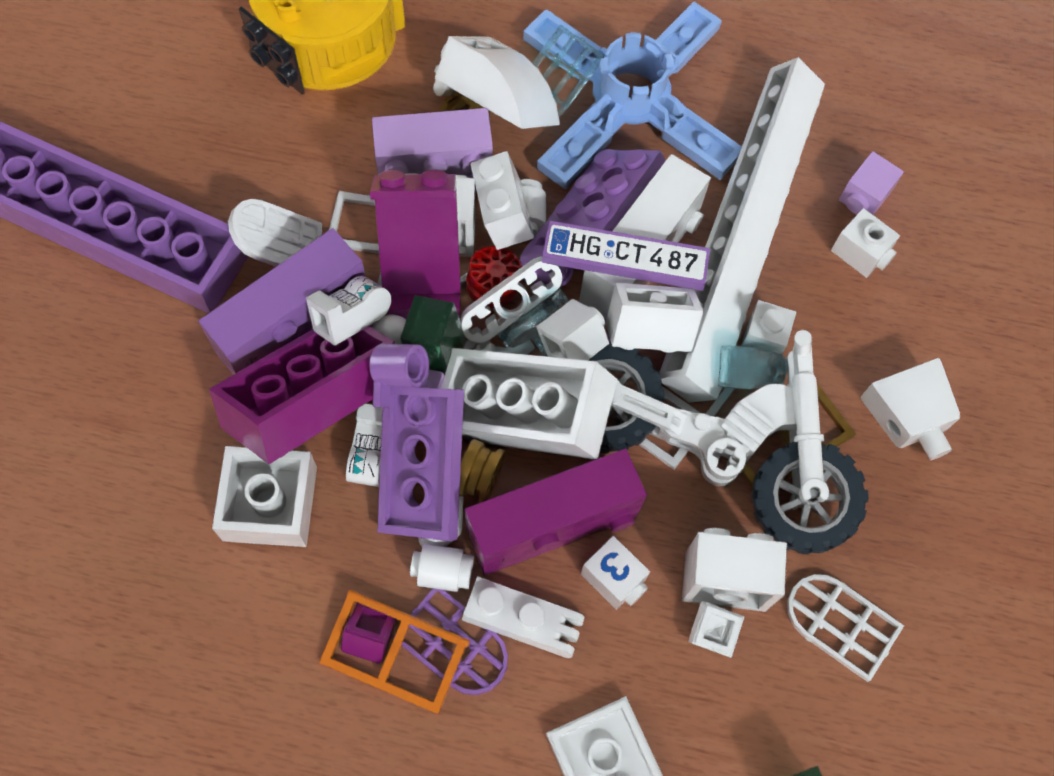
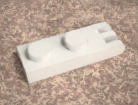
M477 576L462 620L559 656L572 658L575 648L559 640L561 638L570 642H577L580 632L565 626V623L580 627L583 625L585 617L578 612Z

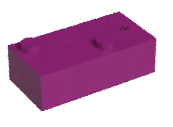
M368 326L339 344L333 345L312 329L209 388L220 427L266 463L271 464L371 401L374 392V380L370 373L371 354L377 345L395 344V341Z
M623 449L466 508V532L482 573L486 576L608 528H611L612 532H618L632 526L635 523L634 518H637L647 494L627 449Z

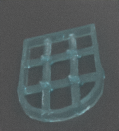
M561 24L532 62L537 68L545 56L553 61L542 75L545 81L555 67L557 69L560 66L567 71L556 88L551 90L555 102L561 106L557 110L558 118L570 107L572 101L600 65V59L604 58V54ZM563 32L570 36V39L559 54L553 55L550 53L549 50ZM576 40L585 49L576 61L569 66L561 59ZM591 51L598 57L583 76L576 69ZM574 76L579 82L567 99L563 101L557 95L567 81Z

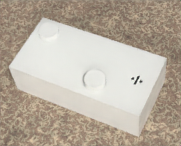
M671 154L613 232L679 243L686 232L691 234L695 232L704 217V214L700 213V209L711 177ZM584 270L579 302L587 307L592 306L596 308L603 318L607 320L615 283L648 285L650 282Z
M453 348L441 388L464 390L462 441L472 442L473 439L489 445L596 460L598 459L617 378L597 361Z

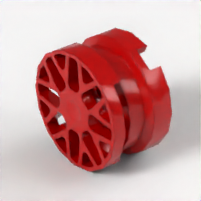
M489 246L476 251L470 259L465 281L468 295L473 301H476L522 267L521 261L506 248L497 250L495 246ZM517 290L505 291L500 297V305L504 307L511 303L517 295ZM493 302L487 305L490 308H495Z

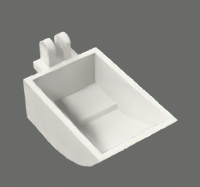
M448 37L447 43L441 51L440 64L436 65L434 71L436 73V80L433 90L437 96H450L459 92L521 129L560 125L557 106L549 85L540 71L524 55L491 37Z

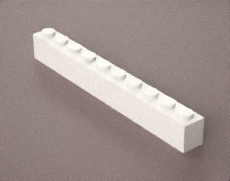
M799 57L770 68L705 247L710 248L706 283L703 291L695 290L702 306L703 314L692 352H667L659 373L662 380L661 383L689 403L718 399L729 363L735 352L741 328L746 320V314L757 287L764 261L768 255L775 229L779 223V217L786 197L789 194L791 182L800 162V156L809 135L816 109L820 103L825 83Z

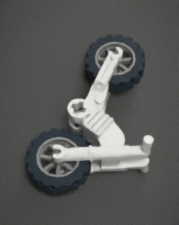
M801 330L795 334L793 351L788 354V357L781 359L777 364V369L780 373L788 374L787 386L769 384L761 387L737 402L725 419L677 409L663 403L664 389L662 390L660 374L652 367L653 363L646 355L643 357L638 354L636 348L626 350L621 347H612L611 342H609V345L605 346L588 360L597 361L607 371L612 370L624 374L619 381L617 380L608 417L615 418L623 423L617 426L605 427L599 453L609 454V451L628 450L634 445L638 446L651 434L670 445L694 453L701 461V473L704 479L714 486H725L737 477L743 469L745 462L749 460L767 437L776 431L789 430L790 443L772 453L762 464L753 480L751 504L754 507V518L764 529L763 533L773 536V540L776 542L787 543L786 550L791 549L799 554H818L836 548L851 538L857 532L860 523L864 521L867 513L865 503L868 502L869 495L868 490H865L863 485L866 480L862 471L858 472L853 465L856 463L853 458L848 454L844 456L839 452L840 448L837 446L821 444V442H824V435L820 434L817 380L813 372L812 337L808 331ZM629 379L633 381L637 391L624 386ZM721 455L729 459L725 471L716 467ZM791 471L793 484L783 480ZM828 478H831L838 494H829L828 486L825 483ZM779 487L792 493L790 502L782 506L779 505L778 499ZM819 502H839L837 512L833 518L828 515ZM790 509H802L799 525L787 518L784 512ZM813 509L825 525L807 528L810 510Z

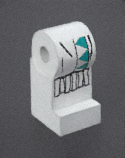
M364 276L353 278L345 289H341L330 296L319 290L306 297L313 330L333 345H337L385 316L391 305V295L388 290Z
M364 404L358 408L355 434L347 461V482L379 487L383 407H373L371 404Z

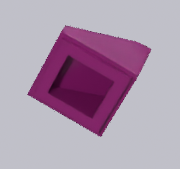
M357 602L343 631L342 652L375 663H381L397 619Z

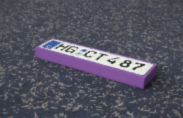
M549 221L542 263L703 291L706 283L710 248Z

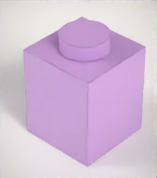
M872 151L849 180L839 201L855 214H858L864 208L874 215L893 191L904 171Z

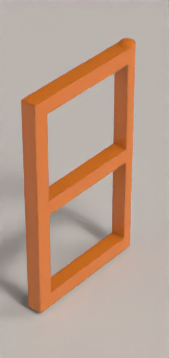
M349 590L319 663L439 714L465 648L468 647L470 640L353 590ZM355 602L401 621L378 677L332 658ZM410 625L457 644L434 701L387 682Z

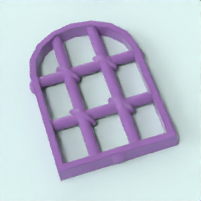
M433 588L418 607L413 609L411 615L417 617L422 609L425 608L442 622L440 625L443 626V629L452 630L455 634L470 640L468 648L471 651L463 661H460L450 687L467 695H480L491 691L501 682L507 671L508 654L504 642L496 632L485 628L483 629L486 633L477 643L456 623L464 614L465 607L446 591ZM437 592L458 608L450 620L428 603ZM410 625V628L427 641L425 644L428 647L421 655L404 641L402 647L443 680L444 674L426 659L435 648L449 660H451L453 653L443 646L444 642L441 641L443 638L438 636L433 638L426 631ZM491 636L501 647L504 657L503 663L486 650L487 646H484ZM478 653L501 671L498 678L491 684L471 669L473 666L470 665V662ZM464 671L483 688L478 690L464 689L454 682Z

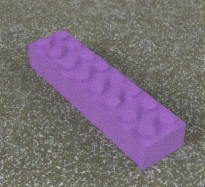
M0 121L1 218L208 314L217 308L249 257L235 245L229 233V225Z

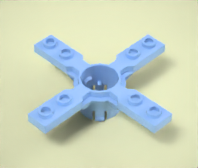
M693 2L656 40L644 35L643 46L640 47L641 34L631 32L625 34V45L623 48V37H620L606 49L595 44L547 9L542 12L523 31V40L577 79L587 78L593 82L592 93L596 102L537 161V169L566 190L592 163L594 157L611 143L612 136L624 123L641 124L649 122L661 131L664 141L721 180L737 162L742 146L689 110L676 97L671 95L672 86L668 77L672 73H678L720 29L722 20L696 2ZM631 73L639 74L649 79L653 83L650 96H647L649 95L648 86H633L632 95L628 97L630 86L620 82L615 76Z

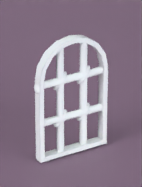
M814 574L801 579L791 589L787 599V614L792 626L808 642H812L866 682L871 681L904 627L900 622L856 593L845 583L828 575ZM812 580L826 581L836 587L830 595L828 592L825 594L809 582ZM801 585L826 602L819 613L817 611L812 612L794 599L796 591ZM841 591L866 607L862 616L860 614L856 616L835 601ZM793 606L813 620L808 631L798 623L793 612ZM830 608L838 610L856 623L850 634L847 632L845 634L824 620ZM872 612L896 628L890 639L866 623ZM818 627L820 629L825 628L844 642L838 653L813 636ZM860 630L863 632L865 630L886 644L878 657L854 641ZM848 649L851 651L855 649L874 663L868 674L844 658Z

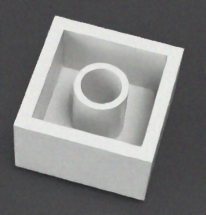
M225 446L212 526L213 531L224 542L307 547L317 466L311 452L290 451L285 456L268 464L246 447Z
M707 528L704 532H698L685 552L682 602L700 604L703 601L715 606L767 611L785 594L787 543L773 541V536L762 533L749 534L747 538L730 536V531L721 528Z

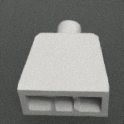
M939 358L873 382L860 397L896 447L903 448L920 441L929 460L940 458L952 451L943 432L960 419V412Z

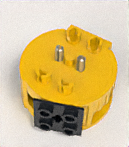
M248 0L252 14L243 7L238 8L243 22L242 31L247 37L250 46L249 54L260 67L267 66L272 70L285 87L289 88L292 86L302 95L305 93L304 88L334 90L348 87L367 79L387 61L395 45L396 31L405 27L403 0Z

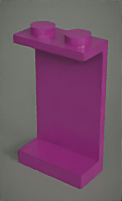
M389 170L382 172L380 175H374L370 188V199H375L382 287L388 290L391 295V305L386 315L401 316L409 323H460L461 283L456 174H446L441 170H428L422 174L405 175L402 171Z

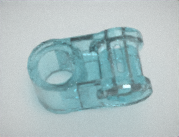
M721 346L718 387L755 389V387L761 388L769 384L783 385L786 376V363L781 354L760 351L754 347Z

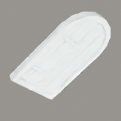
M248 199L240 202L231 211L228 220L229 233L235 245L244 254L276 267L322 236L321 222L263 200Z

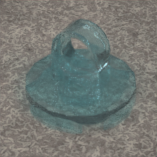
M560 287L554 296L552 294L516 320L511 327H506L498 333V337L507 348H514L532 339L543 355L548 357L536 326L570 301Z

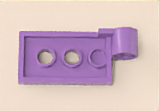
M641 149L601 150L524 249L520 257L522 267L534 258L543 256L549 221L613 231L666 160L662 151ZM558 266L562 273L561 286H564L571 279L574 268ZM542 268L535 271L537 279L532 283L535 284L539 281H542L545 285L550 283L549 274L553 270L550 269L545 272Z
M379 344L374 348L370 358V373L374 380L373 407H383L377 532L443 541L457 540L464 390L428 388L429 359L426 350L421 345ZM419 440L425 444L427 450L426 457L422 463L415 455V446ZM417 482L422 485L425 492L421 505L415 501L413 496V489Z

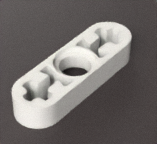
M542 257L534 258L477 299L461 315V327L465 337L476 343L486 342L554 294L562 283V273L559 267L542 263ZM542 268L545 272L552 269L553 271L549 274L550 283L546 285L542 281L535 283L531 286L532 292L535 295L529 298L525 287L519 281L525 278L527 285H530L537 279L535 273L537 269ZM507 290H517L522 295V302L515 309L508 310L500 305V297ZM493 302L496 312L503 318L497 321L495 314L486 319L487 328L481 331L478 327L471 330L470 327L473 325L471 317L477 315L482 319L490 314V307L487 305Z

